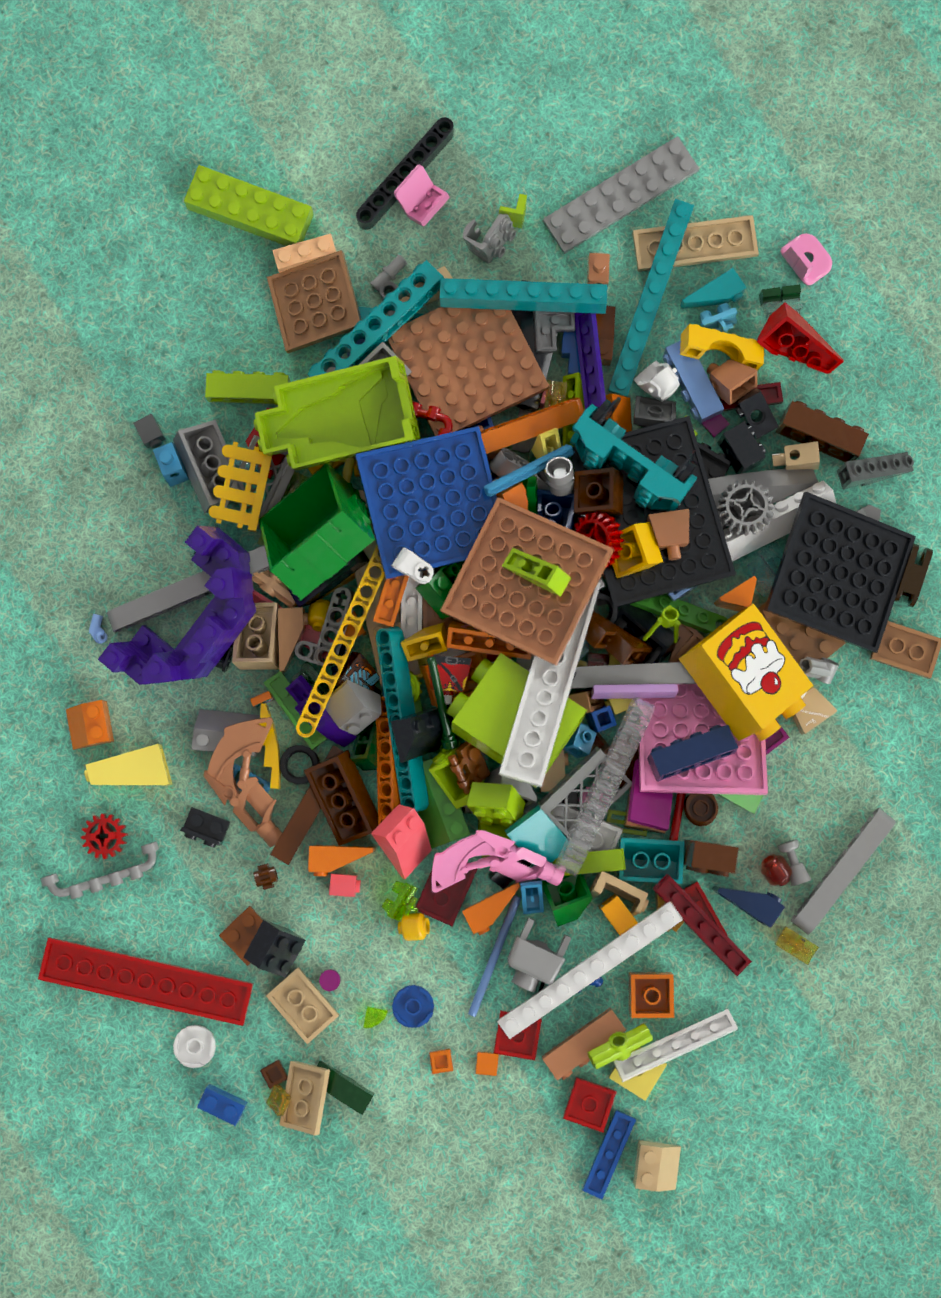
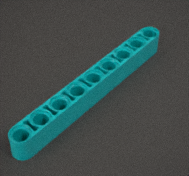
M398 626L381 628L376 633V644L401 805L412 807L416 812L425 810L429 805L422 756L400 763L391 721L415 713L408 661L401 645V641L405 640L404 634Z

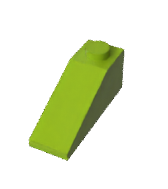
M515 548L511 549L502 567L560 597L571 580V577L558 566Z

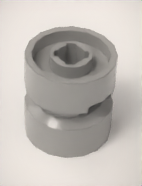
M555 457L549 460L545 468L549 491L556 496L570 494L574 490L572 462L565 457Z

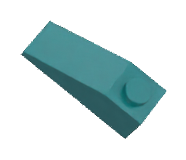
M731 268L681 301L680 307L686 309L728 304L731 301L735 303L744 297L743 293L747 287L734 268Z

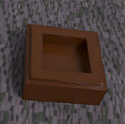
M279 1059L260 1069L269 1089L288 1078Z

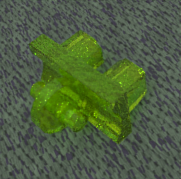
M396 881L392 887V891L398 894L395 902L387 898L382 905V908L388 913L387 916L400 921L402 916H408L411 910L417 913L419 909L414 905L418 898L414 897L418 888L406 882Z

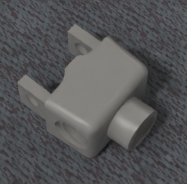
M528 917L520 936L516 935L507 961L510 967L516 969L511 982L528 991L535 992L539 981L552 984L566 960L563 956L571 937L564 934L555 953L548 948L546 943L540 940L531 941L527 939L535 922L534 919Z

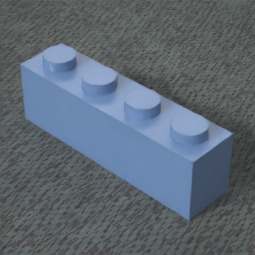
M680 340L665 348L663 360L672 369H677L675 374L678 376L682 389V398L685 402L689 403L693 419L698 420L699 424L722 414L724 407L700 360L680 355Z

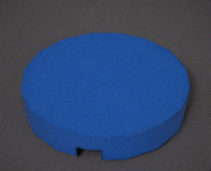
M405 986L394 997L392 1004L393 1015L405 1027H421L433 1015V998L429 991L421 986Z

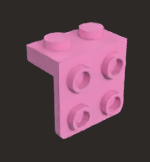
M417 165L394 191V196L407 217L423 227L450 198L447 192L432 183L424 167L421 165Z

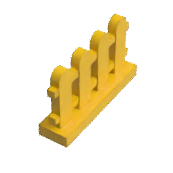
M233 441V445H225L222 448L223 456L230 459L228 466L221 465L218 467L217 473L221 478H225L224 486L217 485L213 489L214 496L220 498L221 501L219 506H211L209 508V515L216 519L218 524H221L222 520L237 523V528L242 529L243 525L248 526V531L256 532L272 455L268 456L263 454V452H259V447L254 446V450L238 447V442ZM235 460L251 463L250 469L245 470L233 467ZM256 464L261 465L260 473L254 472ZM230 480L246 483L245 491L230 488ZM251 485H257L256 493L250 492ZM226 500L242 503L241 511L225 508ZM247 505L253 506L251 513L246 512Z

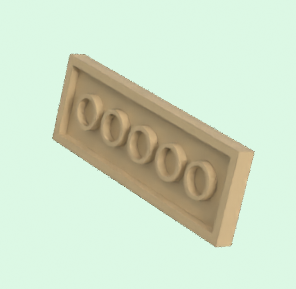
M753 215L688 223L673 267L758 257L759 252ZM665 226L633 230L632 235L638 272L650 270Z

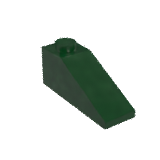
M376 720L356 736L350 760L363 771L377 770Z

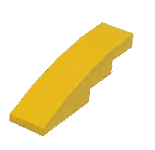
M261 703L260 718H272L268 705ZM273 721L263 744L265 746L264 767L272 768L270 788L281 789L280 748ZM264 722V723H259L260 725H262V726H264V727H266V725H267L266 722Z

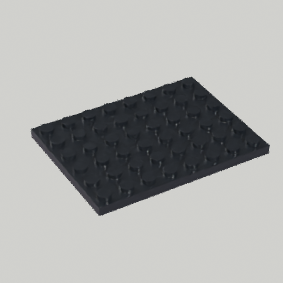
M690 416L626 432L621 439L623 442L653 463H656L662 455L679 466L678 470L692 451L695 450L693 460L698 464L690 475L693 474L697 479L676 509H689V543L685 547H680L681 559L668 560L667 549L660 550L663 559L662 563L621 578L616 577L612 564L609 565L603 573L613 608L735 576V569ZM575 446L572 447L574 454L570 457L574 471L588 470L584 467V463L581 461ZM608 460L603 468H612L611 461ZM621 469L620 472L623 473V515L609 516L615 518V523L620 524L618 530H623L633 524L646 523L649 514L667 512L640 507L635 502L636 499L633 498L640 482L632 481L627 476L628 473Z

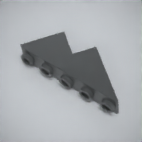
M908 452L848 461L837 470V474L843 490L858 485L863 487L914 471L912 467L914 461L908 455Z

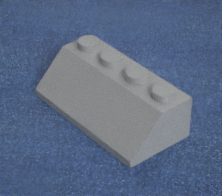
M216 420L179 430L173 439L204 514L209 512L211 506L220 505L221 499L214 496L213 489L217 485L224 486L225 478H221L217 470L221 465L228 466L230 459L222 454V448L226 443ZM238 481L237 489L245 491L243 483Z

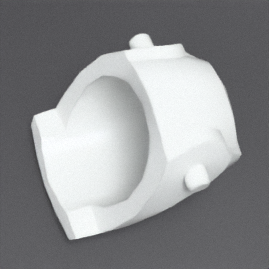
M654 361L633 379L642 390L661 402L671 397L680 385L678 376L675 374L677 369H672L668 363L660 364L657 361Z

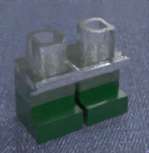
M800 284L783 286L781 289L780 287L762 289L759 294L763 319L767 318L768 320L769 316L784 302L800 314L803 309L800 299Z

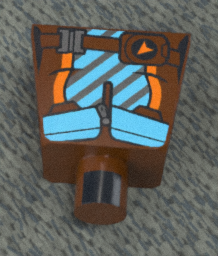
M352 651L344 664L335 687L338 688L346 680H349L381 694V691L375 686L380 679L378 673L361 653Z

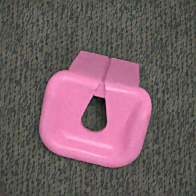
M801 234L781 248V255L806 285L814 284L829 273L832 268L831 256L818 239L811 234ZM804 253H811L814 258L813 261L810 262Z

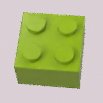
M472 782L467 806L484 825L501 824L502 826L510 827L522 818L526 802L513 785Z

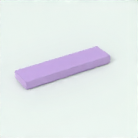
M594 685L591 690V699L675 698L678 693V685Z

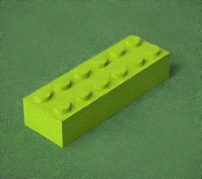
M198 165L184 199V203L190 211L284 246L302 242L314 216L312 206Z

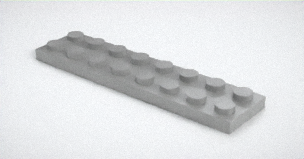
M677 136L543 218V223L565 254L697 173L700 168Z

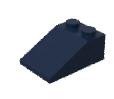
M717 886L712 888L714 892L769 928H772L785 908L781 904L782 899L773 893L767 892L764 894Z

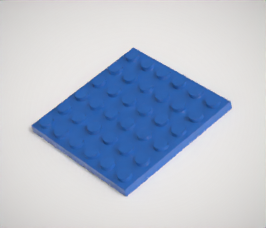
M479 426L355 454L386 580L404 575L391 566L403 547L415 553L420 559L430 564L432 568L466 561L497 499L496 494L489 497L484 491V486L493 482Z

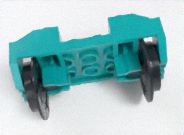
M620 397L613 402L605 400L599 409L591 404L573 426L572 430L575 433L570 439V443L575 446L581 461L584 463V467L588 470L602 469L609 460L611 461V466L619 471L622 469L628 473L627 476L632 481L640 482L633 496L636 499L635 502L640 507L667 512L675 511L697 479L693 474L690 475L698 464L693 460L696 451H692L679 470L677 469L679 466L662 455L656 463H653L621 440L626 430L610 419L621 400Z

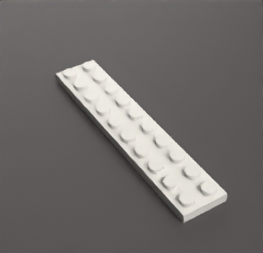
M601 583L597 584L557 666L534 656L499 775L542 787Z

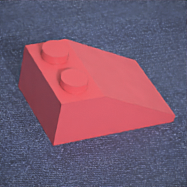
M399 804L371 833L402 879H406L432 851L424 822L412 807Z

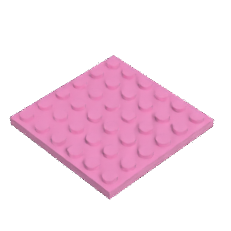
M676 684L678 685V693L675 698H637L640 792L768 794L765 740L759 741L755 734L740 741L734 736L739 748L732 755L657 782L647 760L653 748L658 746L665 748L677 739L684 741L690 739V736L694 733L702 732L703 734L709 732V729L716 725L726 726V723L697 684Z

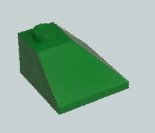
M583 874L564 876L561 883L557 886L547 881H542L545 895L558 927L578 920L593 899Z

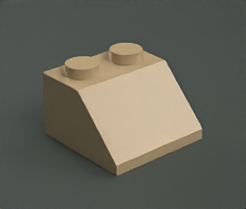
M638 1140L633 1180L635 1189L656 1192L676 1190L681 1146Z

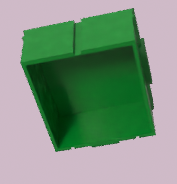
M329 463L320 467L295 488L293 493H289L259 518L270 571L291 589L292 594L297 595L300 601L326 579L337 573L348 561L375 540L370 526L372 521L365 506L366 502L360 497L359 491L353 488L352 483H348Z

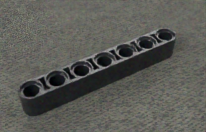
M443 117L437 120L356 212V218L361 229L369 230L373 228L397 201L394 191L387 189L390 186L398 187L406 177L401 176L402 172L410 173L417 165H421L426 169L452 140L454 125L451 119ZM442 128L449 129L448 132H441L440 130ZM430 142L436 143V146L429 147L427 146V144ZM416 157L423 158L420 162L414 161ZM377 201L384 202L382 206L374 205ZM365 215L371 217L368 221L361 220Z

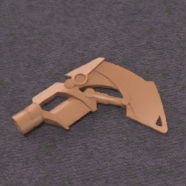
M267 717L225 727L224 736L214 750L208 771H204V778L222 803L225 805L227 800H229L230 804L234 806L233 813L250 832L256 831L271 848L277 843L282 834L280 829L271 820L273 807L277 800H273L257 782V777H249L252 752L259 753L273 723V719ZM264 722H266L267 725H266V727H264V726L260 725L259 723H264ZM243 755L239 781L236 785L233 774L234 762L236 758ZM246 801L263 818L260 824L245 810Z

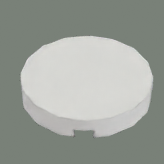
M190 1025L182 1029L174 1040V1055L186 1067L199 1068L204 1066L212 1059L216 1050V1042L212 1032L200 1025Z

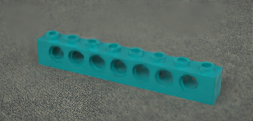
M427 260L423 264H418L414 268L413 273L408 278L402 279L398 287L393 292H389L378 307H373L364 320L357 322L354 329L348 335H344L334 349H329L319 363L311 366L307 373L308 377L324 374L330 367H335L334 371L359 365L382 342L385 343L440 290L441 278H444V276ZM420 282L425 283L422 287H415ZM403 297H410L408 301H401ZM388 311H395L393 315L386 316ZM380 325L377 330H371L372 326ZM359 339H365L364 343L356 344ZM350 353L348 358H341L343 354Z

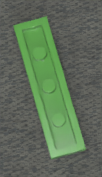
M279 671L265 681L264 684L296 727L301 716L295 710L298 703L285 689L290 683L284 674ZM303 722L300 724V730L303 733H309L312 730V726L308 722ZM317 730L310 737H303L312 750L328 739Z

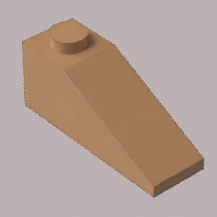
M303 607L277 608L279 671L282 673L287 671L292 661L295 647L301 641L305 632V625H309L308 612L305 613Z

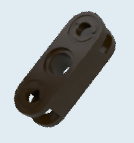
M915 543L913 544L895 598L897 602L901 595L909 597L908 606L914 607L918 600L933 554L932 549L925 548L919 564H914L919 550V545Z

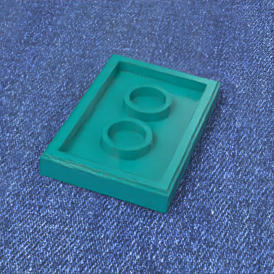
M539 805L505 830L508 837L515 842L518 848L524 847L546 857V861L550 863L573 847L571 841Z

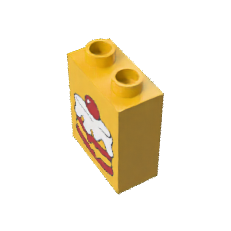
M755 604L730 617L679 658L726 725H729L731 732L738 741L755 734L759 741H763L781 728L776 718L782 714L785 719H788L802 710L806 704L801 696L814 686Z

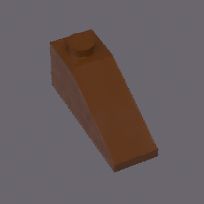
M607 306L605 314L596 313L603 366H610L612 362L615 306Z

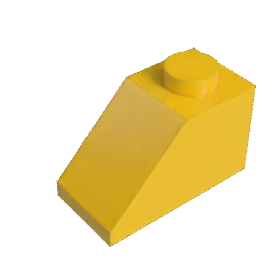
M444 623L423 628L401 641L408 662L448 650L446 648L448 633Z

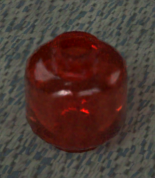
M772 854L762 861L761 873L770 885L784 886L790 881L792 869L783 856Z

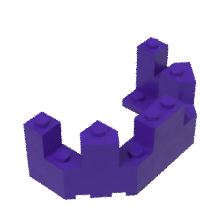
M197 525L185 541L188 546L196 551L191 561L211 576L204 586L215 596L175 649L172 648L149 627L142 625L131 641L109 643L98 658L113 673L125 672L139 685L207 677L256 613V606L253 601V580L249 566L250 554L220 528Z

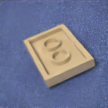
M299 967L266 995L306 1044L312 1041L340 1015Z
M290 1061L280 1126L311 1135H319L330 1073L329 1069L299 1061Z

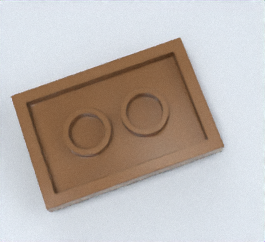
M888 621L878 653H871L870 659L931 679L941 649V638Z

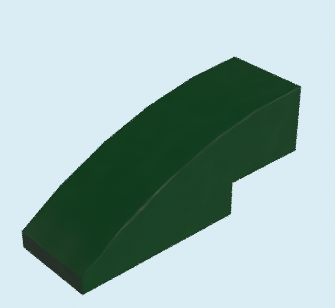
M320 1060L317 1067L330 1070L326 1092L363 1115L374 1093Z

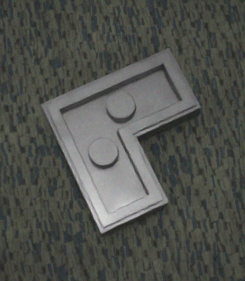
M533 311L535 353L557 351L556 332L575 331L574 312Z

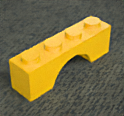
M689 324L681 333L680 355L699 360L706 351L719 350L727 354L732 360L756 370L764 364V347L757 343L755 339L720 332L717 329H709L697 324Z

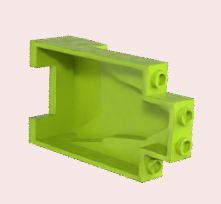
M397 356L274 386L273 399L278 407L256 412V419L253 420L255 430L259 432L260 436L258 440L260 451L268 456L288 452L289 454L286 455L288 465L297 471L355 457V454L421 439L405 365Z

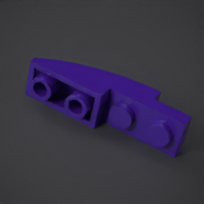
M302 675L285 688L298 703L295 710L300 715L313 689ZM312 702L309 704L308 709L310 713L317 714L320 712L321 707L317 702ZM324 709L316 730L336 744L346 747L356 739V736L339 729L326 709Z

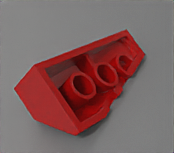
M786 302L769 316L757 338V343L771 354L776 356L780 354L788 357L790 361H799L806 364L809 368L828 375L844 362L843 358Z

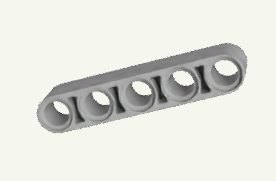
M502 448L489 465L493 472L503 477L530 462L511 450ZM541 471L533 475L537 476L538 489L549 491L546 473Z

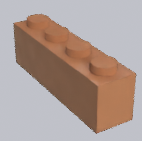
M609 1007L545 1053L542 1059L556 1080L560 1078L565 1080L573 1073L572 1070L579 1065L581 1068L590 1061L587 1052L608 1042L609 1037L613 1033H624L627 1030L611 1007Z

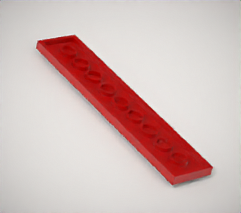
M51 937L47 939L38 980L240 1026L245 1024L254 983Z

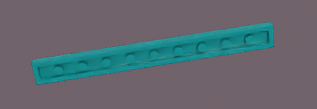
M676 198L674 200L608 392L625 397L629 394L694 208L693 204Z

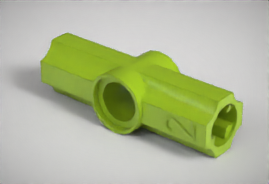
M641 1024L626 1033H613L609 1037L608 1042L587 1052L593 1067L599 1069L614 1060L623 1061L628 1059L631 1051L653 1041L648 1027L645 1024Z

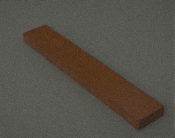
M333 745L325 759L341 753L343 750ZM309 785L270 853L271 856L287 865L290 864L321 810L311 785Z

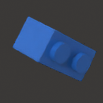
M209 1084L197 1108L236 1126L248 1102Z

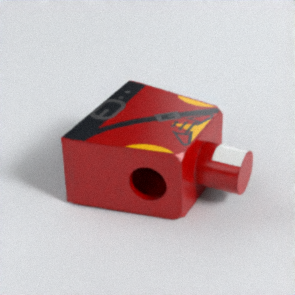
M428 655V658L433 656L436 659L445 703L452 704L453 692H464L472 658ZM429 671L430 688L431 690H434Z

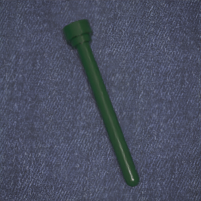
M431 656L427 662L443 729L441 744L443 749L451 750L456 748L459 742L457 735L451 731L435 657Z

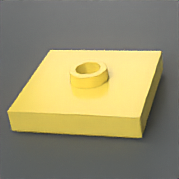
M639 1047V1048H637V1049L631 1051V1053L634 1052V1051H636V1050H638V1049H641L642 1047ZM667 1063L622 1082L616 1067H614L609 1078L646 1101Z

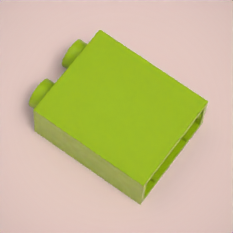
M500 653L494 663L484 658L471 677L473 681L478 683V686L470 697L460 692L447 711V714L454 718L451 731L502 765L529 671ZM567 698L546 773L584 719L587 711L570 698Z

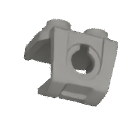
M506 213L499 214L484 237L482 244L476 242L481 234L479 229L474 231L477 225L476 220H472L466 225L463 239L468 249L486 263H490L493 258H502L506 250L503 245L507 241H513L516 236L513 222Z

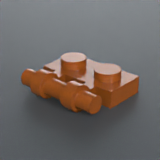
M466 741L455 750L458 758L454 754L449 756L448 760L452 773H455L458 779L457 784L459 788L463 790L464 794H469L472 782L481 783L491 773L480 750Z

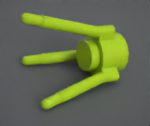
M671 605L666 607L643 640L646 641L659 625H662L665 628L674 627V643H677L679 626L681 624L678 620V610Z

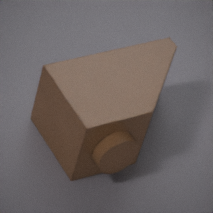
M592 688L568 694V698L587 710L586 713L605 706L604 699H591Z

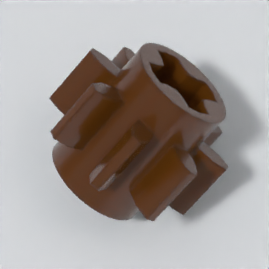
M268 863L257 866L258 871L254 872L257 887L263 886V890L273 888L274 882H278L275 866L269 867Z

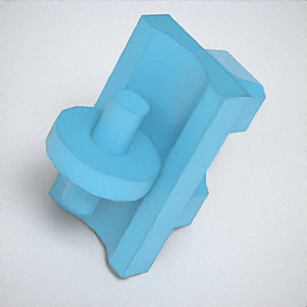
M727 303L719 305L717 307L718 314L714 316L708 310L700 313L701 327L717 329L720 332L728 333V330L734 328L733 325L737 324L736 314L738 312L735 307L731 309Z

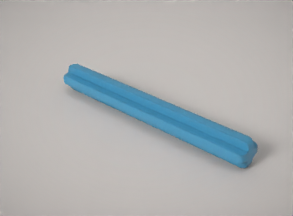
M566 444L485 485V494L491 497L545 470L546 464L552 458H568L574 454L572 446Z

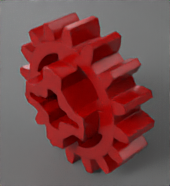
M102 813L100 819L97 815H94L93 822L90 820L86 821L88 828H82L86 835L81 836V839L86 840V843L82 846L90 848L87 852L88 854L95 852V858H99L102 854L103 859H108V854L111 857H115V851H123L120 845L127 844L123 837L128 836V833H123L122 830L126 828V825H119L121 822L120 818L113 820V814H110L107 818L106 814ZM109 823L115 827L117 832L110 828ZM98 824V829L92 833L94 827ZM100 834H108V838L104 840L100 838ZM114 839H117L115 845L111 848L110 844ZM92 841H95L99 845V849L93 844Z

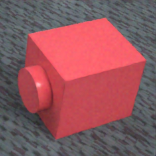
M332 873L329 895L355 897L356 893H360L361 880H357L358 875Z

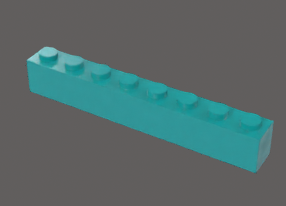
M441 278L440 306L445 308L605 314L608 284Z

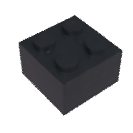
M745 421L723 433L717 442L722 452L730 458L729 461L732 462L731 466L736 474L747 473L759 466L766 457L765 448L761 443H757L754 438V430L750 425L747 426Z
M263 920L243 958L261 970L286 978L306 940L288 928Z

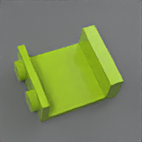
M459 745L451 750H445L441 746L438 755L433 758V763L428 770L454 807L458 809L467 805L469 794H464L463 790L459 788L457 784L458 779L449 767L448 757L455 754V750Z

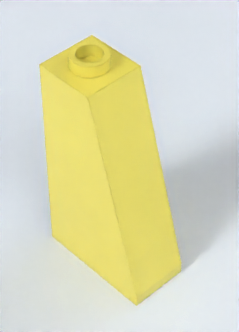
M155 744L85 765L87 769L84 770L85 778L91 785H172L162 744Z

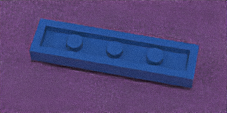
M615 1110L582 1188L584 1192L603 1199L636 1118Z

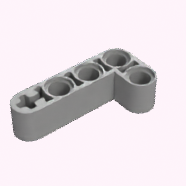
M339 587L334 591L318 644L308 641L299 642L295 647V655L299 659L323 666L322 654L325 651L329 653L333 642L328 640V635L332 631L337 635L355 595L353 590ZM345 594L348 596L347 600H343L341 595ZM337 605L345 606V609L339 608ZM338 611L342 613L340 622L334 620V615ZM348 625L343 628L344 635ZM342 644L335 646L334 652L336 655H339ZM306 645L310 647L308 656H304L302 652Z

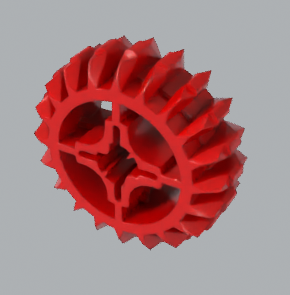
M587 513L585 517L579 518L580 523L574 524L576 530L573 531L613 548L614 552L606 568L615 563V559L620 557L618 551L623 550L620 543L625 541L620 538V535L623 533V531L618 530L620 524L615 523V518L609 517L607 513Z

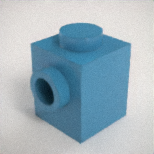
M580 723L563 750L576 758L587 756L591 752L597 733L591 730L588 725Z

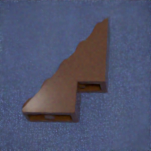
M592 612L585 640L593 648H605L622 665L642 664L653 648L598 613Z

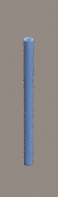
M514 895L469 1009L468 1014L473 1017L477 1015L521 898Z

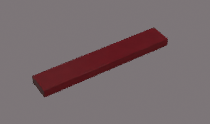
M666 874L652 888L665 903L671 901L683 918L682 921L734 975L738 976L752 962L670 875Z

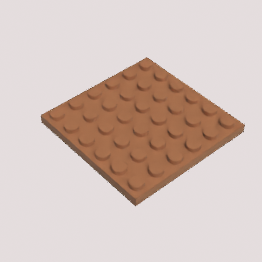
M439 307L404 324L388 339L395 355L412 371L407 376L408 383L418 403L422 405V409L428 410L430 405L440 408V413L449 416L452 420L453 432L467 429L550 389L511 310ZM427 420L434 435L438 436L440 428L445 427L444 423Z
M498 497L440 611L557 666L614 549ZM515 548L556 565L568 574L571 580L561 597L502 567L511 549Z

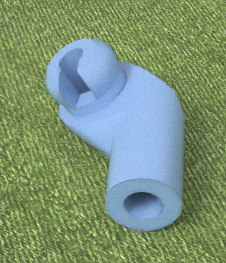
M93 614L89 633L95 642L102 644L108 639L107 634L101 628L103 616Z

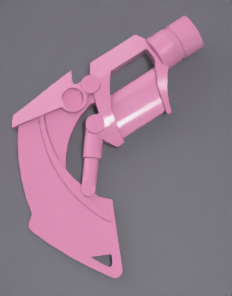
M476 830V834L468 836L454 843L443 852L434 855L432 891L437 893L465 879V873L469 870L490 866V871H496L516 880V883L537 879L538 877L555 886L561 883L565 870L546 861V857L524 847L516 848L515 842L483 830ZM490 855L489 857L478 859V861L467 863L469 858ZM524 859L536 866L530 868L517 861Z

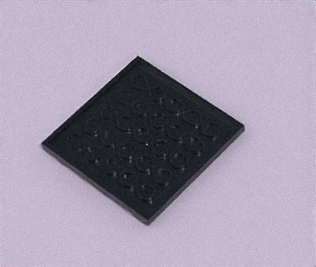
M804 492L764 610L872 653H878L916 536L809 492Z

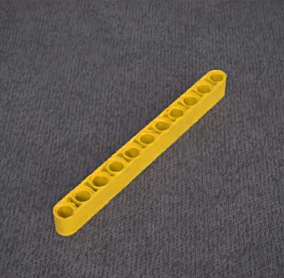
M377 545L298 720L296 731L301 737H310L315 732L384 577L381 559L377 553ZM378 567L381 571L380 577H370V568ZM369 586L372 589L373 593L369 598H364L360 594L362 587ZM359 605L364 609V614L361 617L353 616L351 610L354 606ZM349 624L355 628V634L351 637L345 636L343 633L344 626ZM338 644L345 645L347 648L346 654L343 656L336 655L334 652L335 646ZM329 663L337 665L338 672L335 675L327 674L326 666ZM320 683L328 684L329 692L327 694L321 695L318 693L317 686ZM317 702L321 707L320 712L317 714L310 713L308 709L309 704ZM309 722L312 725L311 732H301L300 724Z

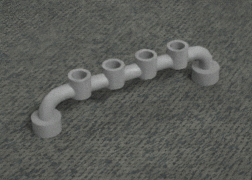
M155 841L141 846L143 855L148 854V860L145 863L64 889L56 886L55 883L59 879L57 873L40 878L42 886H47L49 891L55 896L66 897L70 895L71 899L83 896L82 891L88 889L91 890V893L102 890L103 885L110 883L112 887L124 883L123 878L129 876L131 880L143 877L142 872L151 869L156 862V851L159 850L158 843Z

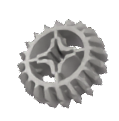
M746 479L743 480L742 485L739 481H735L734 487L729 484L727 486L728 491L723 490L721 493L723 497L718 499V502L721 504L717 506V510L721 511L719 518H726L722 524L724 526L730 524L729 531L736 528L737 535L740 534L741 530H744L745 536H748L749 530L753 534L757 533V528L761 531L764 530V524L768 525L770 523L769 518H772L774 514L770 511L774 509V504L770 503L773 497H766L769 490L762 491V484H759L758 487L754 486V480L751 481L750 485L747 484ZM746 493L743 499H731L737 494ZM753 496L759 500L762 508L753 502ZM748 500L747 505H748L749 507H748V510H747V511L745 512V514L743 515V512H744L743 507H744V504L746 503V501ZM729 507L738 513L739 519L732 515ZM748 516H760L754 521L745 522Z

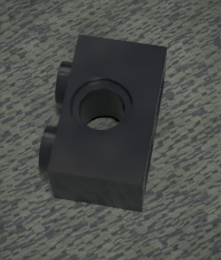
M756 388L735 401L737 404L735 407L737 414L740 418L744 417L747 426L750 425L756 439L779 427L759 389ZM754 410H759V416L756 419H751V413Z

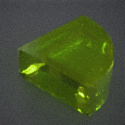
M367 1006L363 1028H372L379 1025L385 1019L388 1010Z

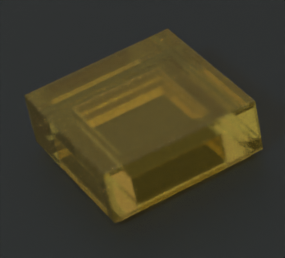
M274 1085L266 1104L277 1116H283L292 1097L280 1085Z

